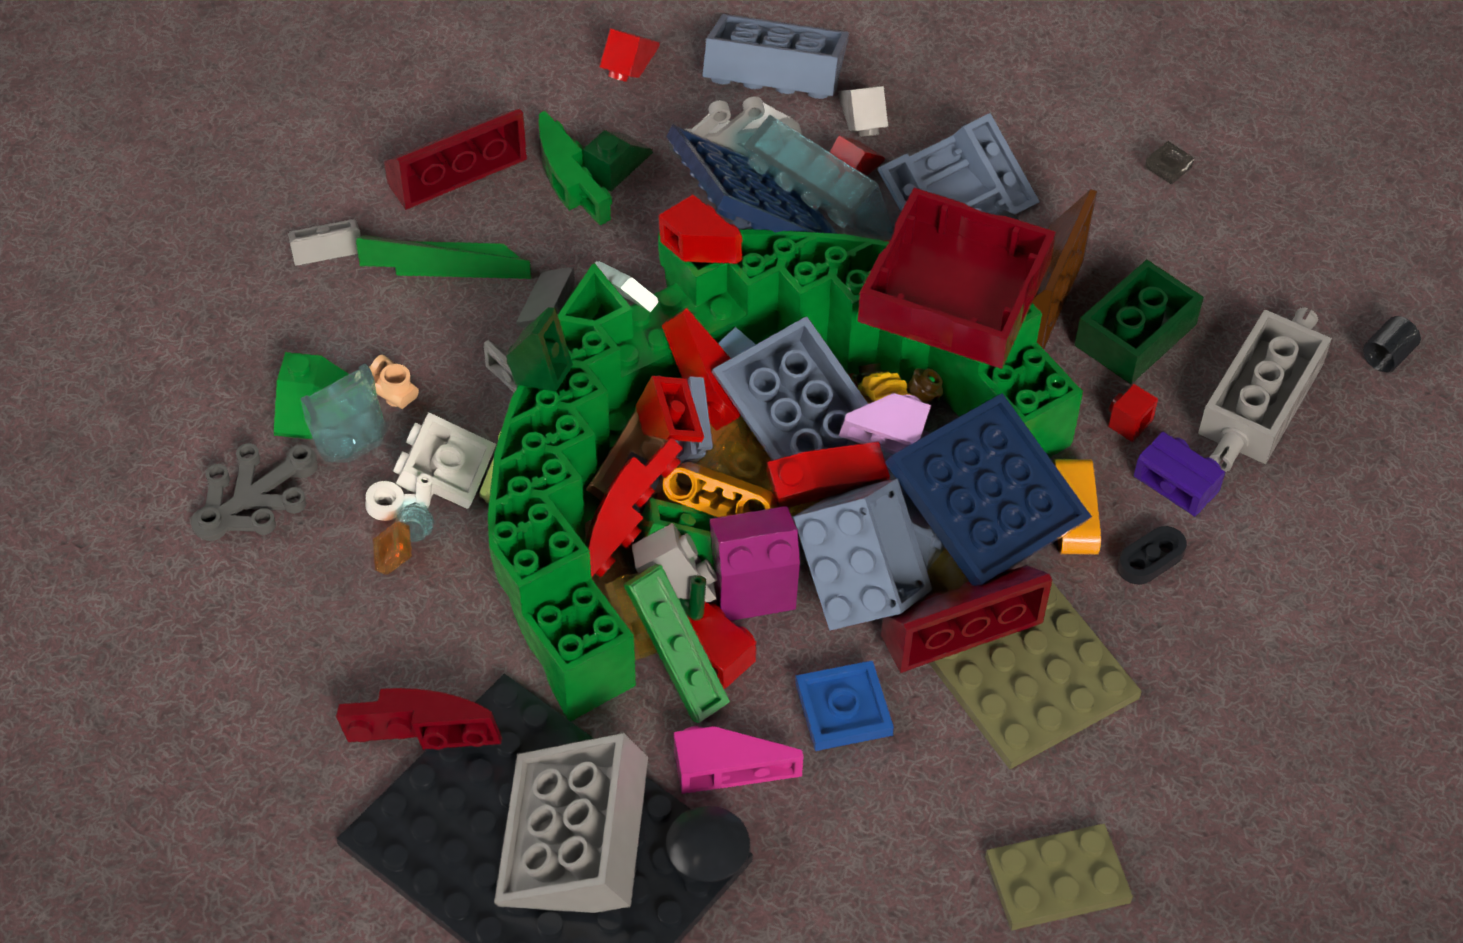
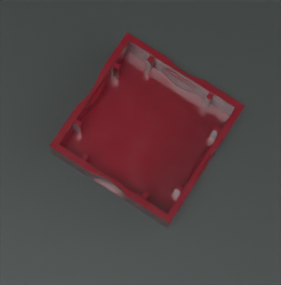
M914 187L895 223L894 234L889 244L879 254L860 291L858 322L1002 369L1051 263L1056 232L1011 217L982 212L963 202Z

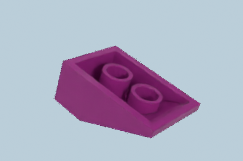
M784 506L710 519L713 563L717 576V581H715L717 606L722 609L726 618L733 621L796 610L800 567L798 530L788 507Z

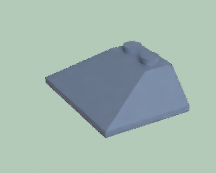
M991 113L962 126L954 135L911 156L907 153L877 169L900 211H902L914 187L963 202L974 209L989 214H994L999 210H1007L1016 215L1040 202Z

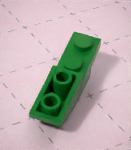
M546 111L539 113L542 163L546 176L556 195L569 211L581 205L599 225L610 221L612 197L605 187H600L593 180L591 173L583 165L582 145L577 140L573 141L565 132L563 125L558 120L554 121Z

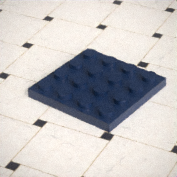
M1003 393L896 452L885 462L969 582L974 586H981L1083 525L1092 517Z

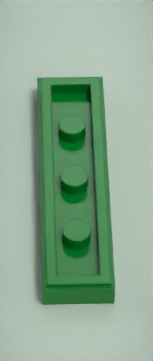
M654 564L623 584L693 722L700 723L727 705L730 700L662 565Z

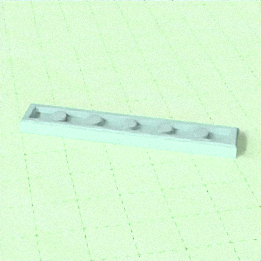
M600 261L595 262L618 292L626 299L649 312L659 302L657 297L632 277Z

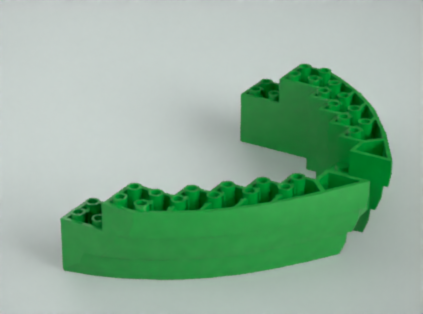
M756 229L739 230L743 239L741 243L742 261L737 264L684 262L660 242L659 232L660 265L665 269L667 288L653 294L658 298L657 301L659 302L651 312L635 303L629 305L595 263L592 264L558 314L573 366L556 392L518 385L511 398L494 453L488 508L489 549L498 583L508 595L520 630L529 648L543 666L550 688L566 718L569 721H573L636 686L634 634L591 579L590 551L585 545V522L593 519L599 505V499L585 489L597 473L598 468L636 409L635 405L651 376H658L659 374L662 377L682 378L662 328L665 321L687 308L717 343L736 327L753 343L758 344L807 316L847 374H859V366L880 363L881 370H888L889 373H898L901 380H905L908 386V382L912 379L915 369H932L940 375L943 381L941 386L943 388V395L941 397L959 417L1003 393L1050 458L1070 447L1073 443L1083 390L1037 343L1042 317L1040 310L1033 303L1031 304L1005 364L1001 369L858 322L860 291L879 254L889 244L888 241L847 234L795 231L773 232L771 230Z

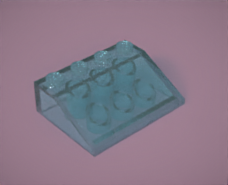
M772 115L767 117L744 144L749 157L748 164L761 175H764L765 172L768 173L787 192L794 190L801 195L802 200L811 208L817 210L820 207L828 213L829 218L838 226L845 227L847 225L856 232L890 237L894 233L878 183Z

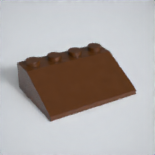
M1092 189L1047 228L1056 232L1051 263L1032 302L1042 313L1037 343L1043 349L1047 345L1084 262L1097 191Z

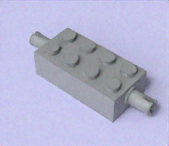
M1299 308L1291 321L1264 309L1205 406L1198 434L1219 443L1209 458L1214 459L1218 464L1223 459L1224 463L1221 469L1225 472L1230 471L1239 453L1264 464L1267 463L1320 372L1332 338L1312 330L1318 322L1317 314L1311 310L1304 320L1302 318L1308 308Z

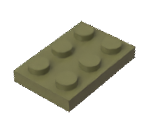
M1105 823L986 850L985 858L1011 931L1131 903L1133 895Z

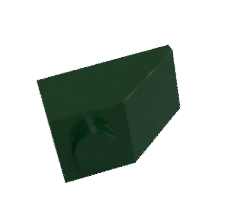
M604 130L583 149L584 166L589 170L593 180L599 186H603L612 192L653 153V149L627 134Z
M548 307L521 332L516 342L510 346L506 358L516 385L556 392L573 366L555 308Z

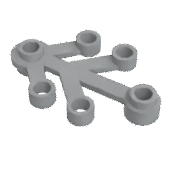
M759 97L747 98L742 104L743 111L717 133L709 132L718 124L727 122L731 117L728 103L722 100L711 103L708 108L709 115L694 128L684 129L761 163L763 162L761 148L757 145L745 146L741 143L775 139L776 144L780 148L791 149L798 146L803 138L799 123L790 117L778 120L775 126L742 130L753 120L760 119L764 115L763 101ZM669 141V148L671 152L678 159L682 160L681 156H679L673 151L674 147Z

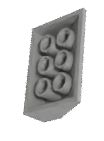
M624 733L517 754L495 904L501 907L589 913L631 907L648 756Z

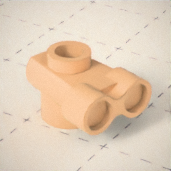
M383 354L379 355L370 367L361 369L354 379V383L365 392H374L386 399L390 406L401 409L415 400L419 393V389L410 382L409 370L403 365L396 364Z

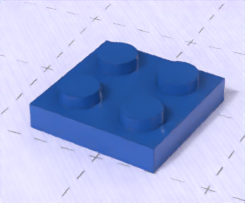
M873 660L796 675L795 685L815 751L893 736L894 726Z

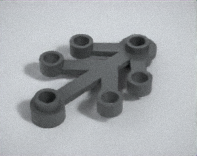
M251 443L239 446L236 450L239 470L234 497L222 504L223 490L230 483L228 469L222 464H214L208 467L205 473L209 485L205 507L198 509L191 518V527L194 534L203 540L215 541L223 537L226 531H255L260 535L273 532L276 527V521L271 510H286L289 513L296 514L305 509L306 499L304 492L296 487L285 490L282 495L266 493L291 476L306 478L313 475L318 467L315 452L306 445L294 446L287 454L284 463L253 483L255 467L260 463L259 450L256 445ZM247 454L253 455L250 458H243ZM216 475H223L219 479H213ZM294 498L300 499L295 503L289 502L291 499ZM243 509H259L252 516H236ZM215 519V520L212 521V522H209V523L206 522V521H208V520ZM264 519L269 520V521H268L267 523H265V524H259V523H258L259 521L264 520Z

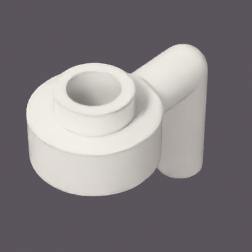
M428 474L418 476L416 494H404L402 489L393 482L380 481L374 483L366 492L365 507L368 514L377 520L388 521L398 517L403 509L428 508L431 501L432 477ZM386 503L389 504V506H382L380 504Z

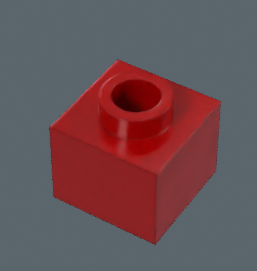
M1133 384L1125 394H1117L1109 406L1111 417L1108 427L1133 442L1153 421L1158 398Z

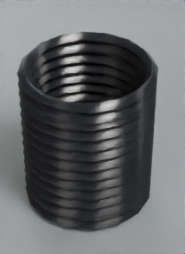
M1401 316L1391 317L1364 344V357L1374 369L1386 373L1393 372L1420 344V332L1410 320Z

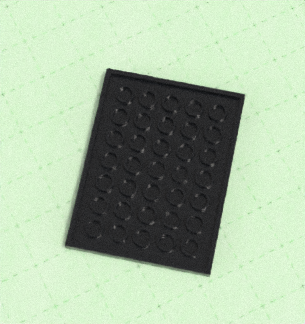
M505 673L475 702L492 711L502 736L501 744L479 747L465 746L427 749L336 838L339 847L461 943H680L753 861V854L749 851L743 871L736 876H730L716 882H687L683 880L668 857L666 838L672 823L682 813L690 810V808L646 777L631 907L589 913L501 907L495 904L517 754L594 739Z

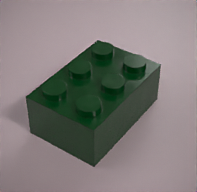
M1146 259L1080 318L1075 346L1132 384L1197 325L1204 297Z

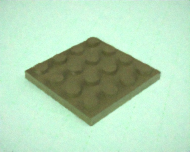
M1053 582L1042 624L929 663L1009 769L1016 767L1140 699L1142 692Z

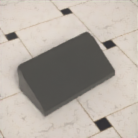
M567 267L542 271L516 322V326L526 328L548 307L555 308L558 315L575 285L574 268Z

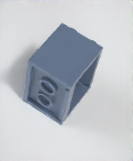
M898 478L829 496L793 517L829 631L901 614L933 590ZM890 491L894 492V496L890 495ZM918 580L922 581L921 585L918 584Z

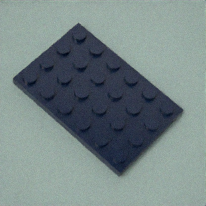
M672 124L666 137L673 145V151L681 156V162L691 170L689 174L698 180V186L706 191L708 194L707 199L716 205V211L720 215L730 220H736L737 217L748 221L747 224L756 230L838 234L789 174Z

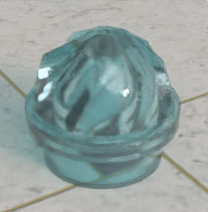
M417 502L406 505L398 512L396 517L398 533L404 539L412 542L425 539L434 527L432 512L428 511L426 505L421 506Z

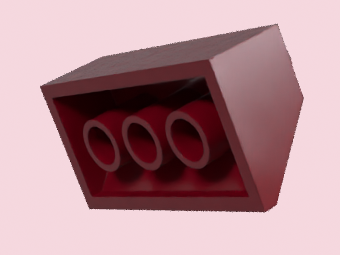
M520 108L506 111L384 161L387 184L405 210L527 160L523 112Z
M1025 565L1016 569H1009L981 586H974L967 582L960 588L944 594L934 593L923 601L913 604L901 614L884 617L881 637L900 673L1042 624L1052 578L1049 573Z

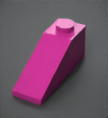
M692 726L683 731L674 732V754L682 794L802 777L803 753L800 749L715 726L706 728Z

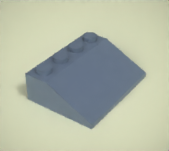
M722 14L706 38L702 77L711 78V81L717 84H729L731 81L743 83L744 87L750 89H761L763 86L776 88V91L779 93L793 94L795 91L808 92L810 97L824 99L828 96H833L837 88L849 32Z
M807 316L712 369L713 375L772 461L805 451L861 444L840 437L839 433L846 414L868 405V403Z

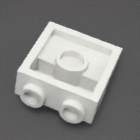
M428 412L422 425L415 422L409 433L406 443L412 445L409 454L402 451L393 472L399 474L396 484L416 494L418 476L428 474L432 477L431 497L433 494H436L468 509L473 502L496 444Z

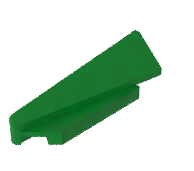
M362 235L356 238L360 266L395 267L396 275L511 279H531L532 276L530 260L521 259L504 244L402 241L370 235Z

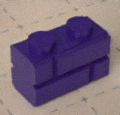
M1162 432L1153 441L1152 445H1149L1140 454L1134 472L1135 478L1194 517L1218 494L1225 476V471L1221 469L1214 459L1200 456L1191 450L1183 439L1173 438L1165 432Z

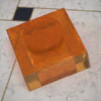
M397 520L373 539L375 571L385 575L389 574L412 557L409 525Z

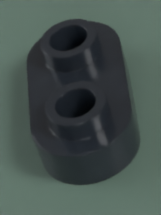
M1161 526L1152 530L1121 552L1118 562L1120 576L1125 581L1136 585L1152 581L1183 559L1187 546L1185 536L1181 531L1170 526ZM1160 548H1168L1171 552H1163ZM1132 566H1139L1142 570L1135 569Z

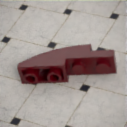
M412 688L380 689L378 701L339 704L336 718L348 742L417 737L422 749H443L501 744L502 736L492 711L462 697L432 690Z

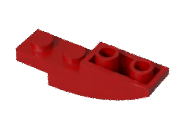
M673 438L664 442L645 465L635 457L629 459L604 493L593 516L585 541V545L590 551L591 577L594 574L602 577L616 561L611 555L619 545L622 544L627 548L642 531L637 525L644 517L632 506L636 504L641 508L655 492L651 487L652 483L659 475L666 479L681 462L676 456L683 447Z

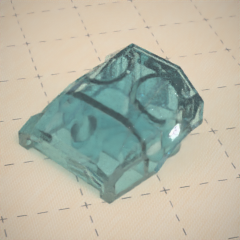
M366 364L359 366L357 371L317 393L301 398L306 424L314 439L317 451L325 462L350 463L382 444L389 426L383 417L377 398L374 377Z

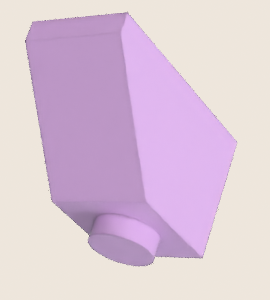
M893 393L847 413L839 436L861 444L879 442L882 451L895 454L921 438L931 405L923 403L919 398L912 395Z

